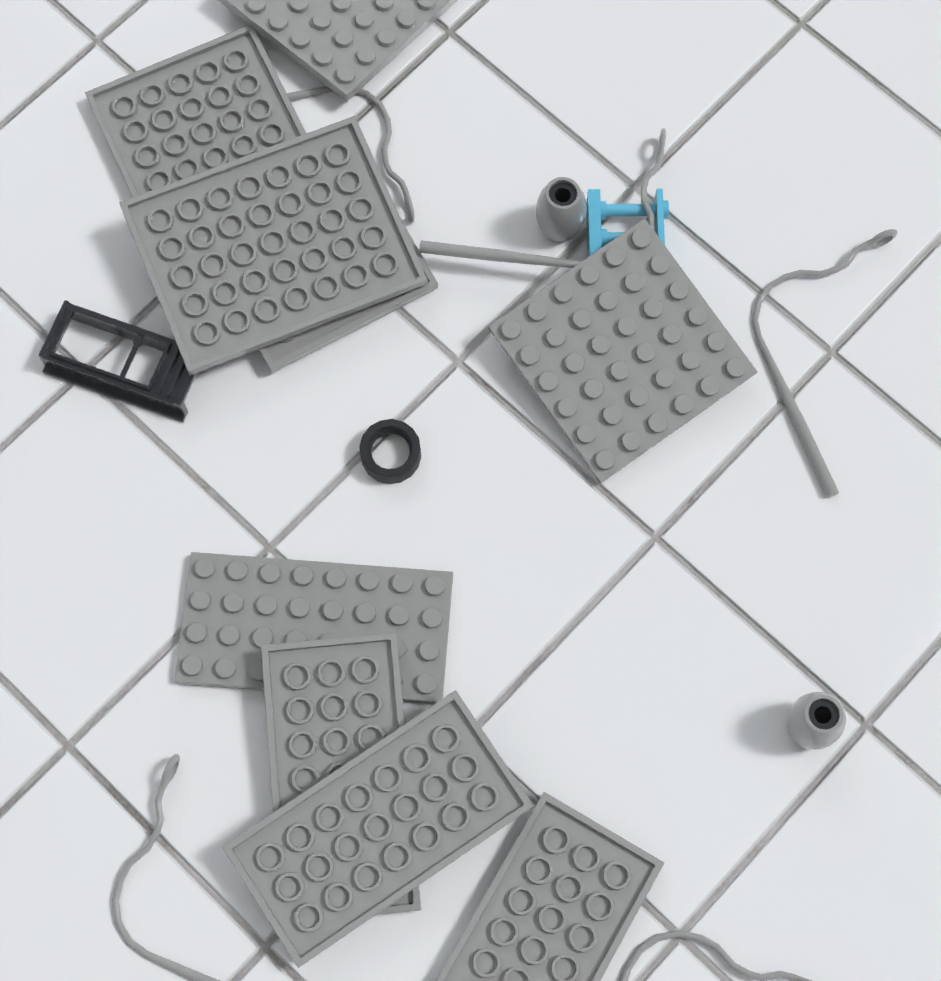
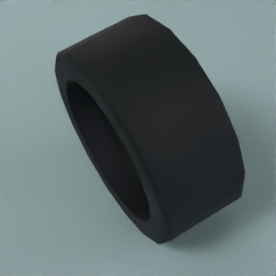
M395 419L380 420L371 425L362 435L359 445L361 462L367 474L376 481L386 484L401 483L410 478L418 469L421 460L420 440L414 429L405 422ZM394 434L401 436L409 445L410 453L407 461L402 466L393 469H386L377 465L371 453L375 441L384 435Z

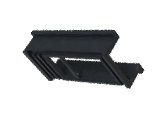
M64 300L38 355L45 365L42 372L54 378L184 423L188 414L184 401L197 373L189 375L176 341ZM71 319L133 341L134 345L120 376L56 353ZM142 345L163 351L148 386L125 378L138 348Z

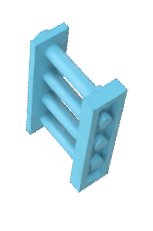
M588 189L586 199L587 258L624 233L607 232V229H601V220H606V216H647L643 205L606 204V201H601L600 189ZM656 189L654 202L649 205L654 214V231L665 245L664 219H668L669 202L668 200H663V189Z

